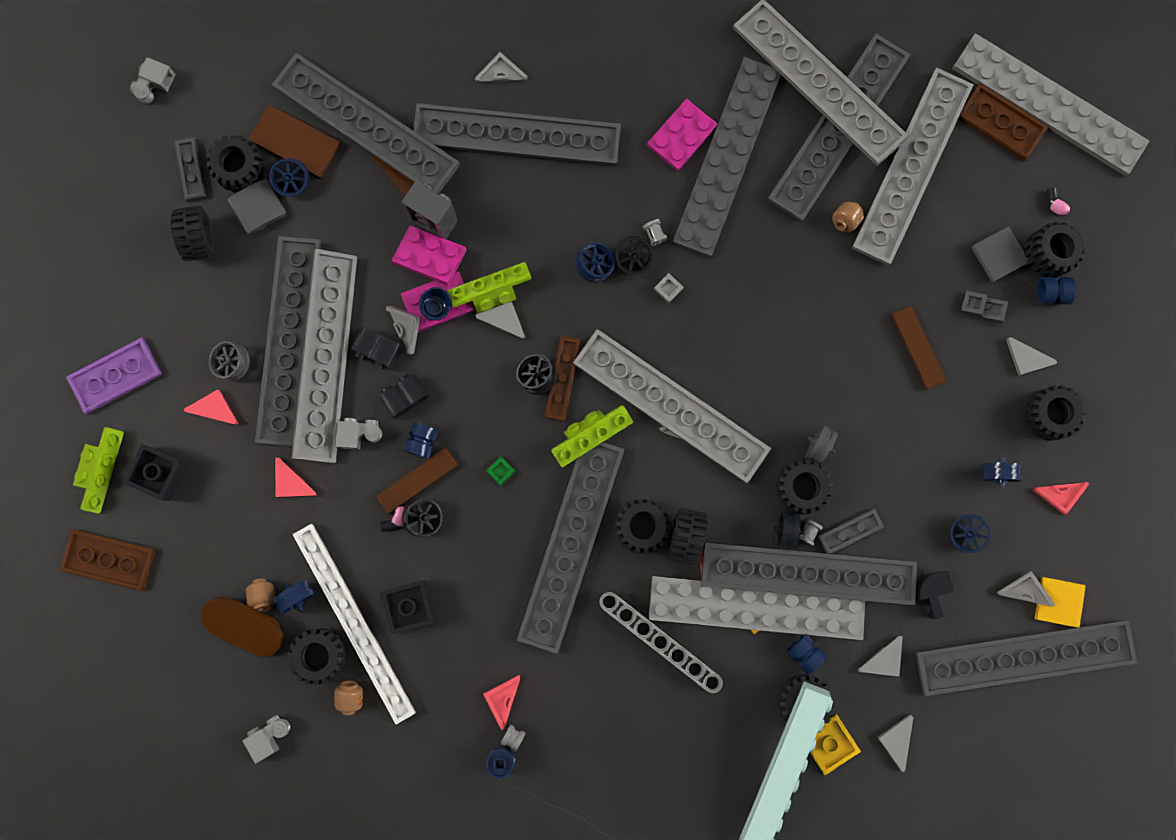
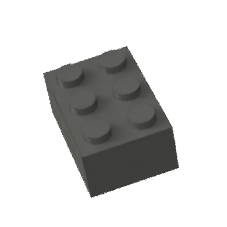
M415 181L401 202L409 220L431 234L447 239L458 222L454 206L451 203L452 200L442 193L440 195L433 192L434 189L424 182L420 184Z

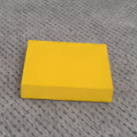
M1041 577L1040 584L1055 605L1051 607L1037 604L1035 619L1079 628L1086 585Z
M836 713L829 717L830 722L828 724L824 723L822 731L820 733L817 732L814 739L816 740V745L813 752L810 753L823 775H827L861 752Z

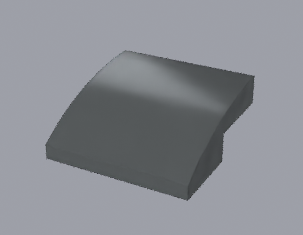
M267 179L252 184L227 199L247 235L266 228L267 224L286 217V211Z
M1010 227L989 236L971 247L991 282L1026 265V261L1029 260L1028 257H1025L1024 251Z

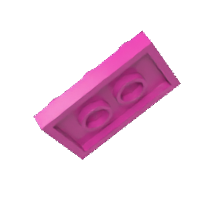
M686 99L647 143V147L676 171H679L717 128L718 124Z
M409 226L391 261L394 265L449 286L467 250L462 245Z
M460 272L455 273L449 286L432 281L401 293L407 312L420 316L418 333L474 312L471 301L457 307H452L451 305L448 315L440 321H430L419 310L420 298L426 290L432 287H441L447 291L463 285Z

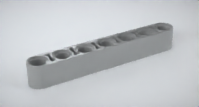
M606 592L601 595L599 599L600 606L609 615L706 691L717 693L721 690L723 686L722 678L616 594ZM608 595L613 596L615 599V604L611 608H606L603 605V599ZM629 609L632 612V617L629 621H623L620 618L622 610ZM642 622L647 623L649 626V631L644 635L639 634L637 631L638 625ZM658 636H664L666 639V644L662 648H657L654 644ZM679 649L683 652V658L680 661L672 659L674 650ZM693 663L700 665V671L696 675H692L689 672V667ZM709 677H716L717 685L714 688H708L706 685Z

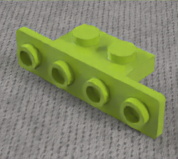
M523 262L449 289L447 292L452 299V307L473 301L478 314L516 300L512 286L530 280L531 275L526 263Z
M623 405L606 415L600 410L593 411L586 415L585 419L581 422L571 424L564 432L567 440L554 447L551 451L560 466L564 467L632 424L633 420Z
M104 427L99 447L84 445L73 482L74 486L86 488L81 510L101 513L123 438V431Z

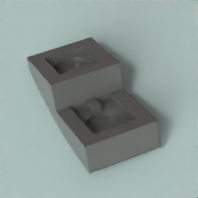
M966 291L961 312L1003 324L1008 302L987 298L985 294Z

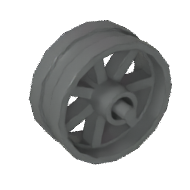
M223 341L218 343L210 353L209 368L217 378L230 381L239 380L246 374L249 368V353L240 344Z
M823 425L814 437L809 436L807 440L811 442L805 458L816 461L821 465L830 452L835 453L836 450L833 447L838 432Z

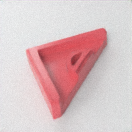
M219 389L184 408V411L187 413L234 425L239 424Z
M275 458L276 497L317 496V493L286 465L281 458Z
M1089 483L1037 487L1032 491L1063 515H1067L1089 486Z
M520 675L483 694L501 730L505 728L521 678Z

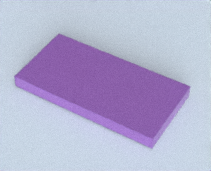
M141 337L66 376V379L84 414H89L163 374L145 339Z

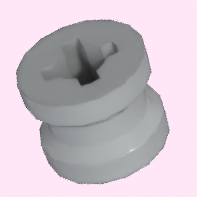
M510 724L500 744L503 746L507 745L511 747L512 751L516 752L526 732L517 731L515 726Z

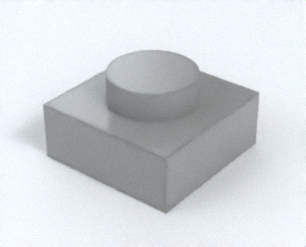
M668 273L654 287V290L669 304L684 287Z

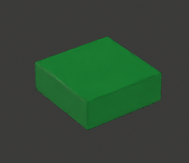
M501 456L486 470L500 486L516 472Z

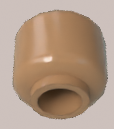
M850 201L841 204L832 216L835 227L839 231L846 233L854 231L864 218L861 206Z
M262 578L253 580V583L246 588L247 605L259 612H266L274 605L272 601L275 598L274 585Z
M343 681L335 688L334 707L341 711L343 715H353L355 711L362 707L363 689L357 682Z

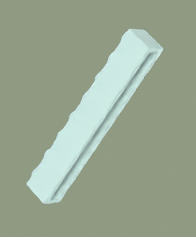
M807 682L803 683L739 840H775L773 839L775 833L780 832L783 824V819L781 818L784 812L787 813L790 808V797L792 792L796 793L798 789L800 773H804L808 764L806 758L809 752L812 753L815 748L816 740L814 739L817 732L820 733L823 729L825 722L823 717L826 712L829 713L833 700H831L829 691Z

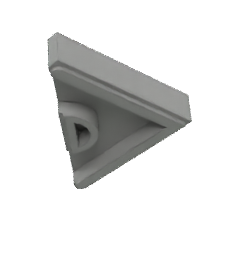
M499 52L474 79L476 83L526 81L528 76Z
M512 302L476 315L478 320L525 339Z
M392 305L386 306V310L390 312L395 322L393 325L399 338H402L404 341L406 353L414 354L420 316Z
M1012 337L1006 339L1018 376L1057 364L1055 359Z
M1032 571L997 592L1000 596L1051 607L1055 605Z
M897 636L887 646H884L871 659L859 667L858 671L899 677L903 636Z
M910 714L877 737L901 772H904L906 769L913 717Z

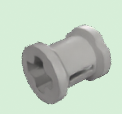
M659 219L643 225V229L647 231L651 240V246L658 245L667 240V236L663 234L659 225L661 223Z
M805 518V525L802 529L804 534L799 535V540L813 546V541L818 531L822 530L823 527Z

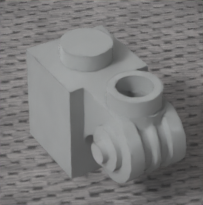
M147 57L145 62L140 65L139 78L137 81L132 82L130 92L140 102L148 104L154 99L151 89L158 88L168 92L176 74L169 66Z
M344 418V422L338 421L335 447L339 449L360 450L361 439L364 436L373 443L380 441L382 431L378 427V421L366 420L365 424L357 423V419Z
M276 715L266 721V727L260 729L258 726L247 732L249 737L242 741L255 764L279 750L274 736L281 738L289 733L291 726L287 720L281 719Z

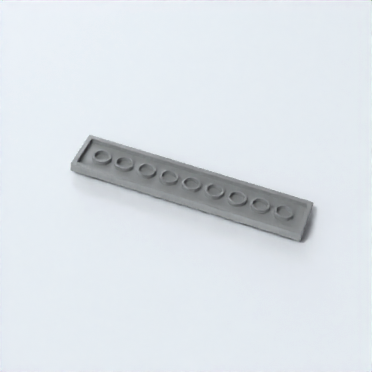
M761 0L733 25V29L877 166L907 140L909 135L765 0Z
M976 33L952 68L977 85L979 83L983 84L1047 125L1048 129L1124 176L1130 174L1150 142Z
M936 67L906 130L909 136L898 147L851 249L889 266L892 263L974 84Z
M320 249L314 250L291 459L336 463L337 425L341 416L357 256Z
M598 329L573 362L576 367L746 484L771 450L766 444Z
M652 576L648 620L801 635L807 633L812 636L863 640L865 601L701 586V581Z

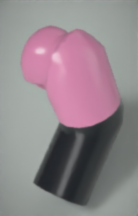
M1048 188V208L1058 215H1067L1070 212V206L1058 199L1057 188Z
M403 506L396 508V513L392 520L380 522L382 532L397 530L403 527L401 521Z

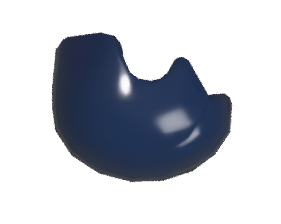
M432 287L422 294L419 310L430 321H440L450 312L452 299L446 290L441 287Z

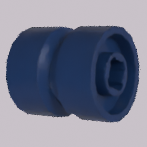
M1043 276L1039 279L1037 300L1040 304H1053L1056 302L1057 304L1070 305L1074 301L1076 284L1073 278L1060 277L1057 280L1055 277Z
M412 422L409 431L411 438L406 440L403 451L430 459L433 450L431 443L436 441L439 431Z
M807 633L796 639L786 650V653L793 661H799V667L806 675H809L820 667L826 660L827 655L820 647H814L815 642Z
M501 745L493 748L485 763L489 775L497 779L509 776L515 766V754L507 746Z

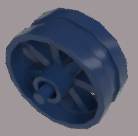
M285 158L276 162L271 168L269 175L270 183L274 190L280 195L288 197L296 196L303 192L308 186L310 178L305 164L294 158ZM283 162H286L287 173L278 167ZM290 162H294L299 166L294 171H291ZM302 169L305 178L297 177L296 173ZM275 170L281 173L283 177L275 180ZM295 180L304 181L301 189L298 188ZM284 181V189H280L276 183ZM289 183L292 184L296 192H287Z
M592 242L587 244L577 254L575 267L583 279L588 282L598 283L613 272L615 257L606 245ZM587 250H592V256L587 252ZM583 256L589 261L583 262ZM601 267L607 269L606 274L603 273ZM596 270L598 275L593 274V271Z
M1000 457V461H997V463L982 464L983 481L1000 483L1001 488H1004V484L1008 482L1022 481V464L1008 463L1004 461V457Z
M966 514L960 516L953 523L950 537L953 544L959 550L965 553H976L988 545L991 538V528L983 517L977 514ZM969 518V528L959 521ZM973 518L982 522L976 528L973 527ZM956 525L961 527L965 533L954 534ZM985 526L987 535L979 534L977 531ZM965 536L966 540L963 546H961L956 538ZM975 536L986 539L981 547H979ZM969 540L973 541L976 549L965 548Z
M308 580L291 586L289 583L284 585L286 589L272 600L277 605L280 614L296 608L299 611L303 610L302 605L304 602L315 595L314 590L309 586Z

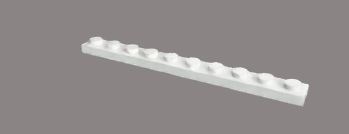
M310 524L294 533L293 536L395 724L412 716L416 711L313 524Z

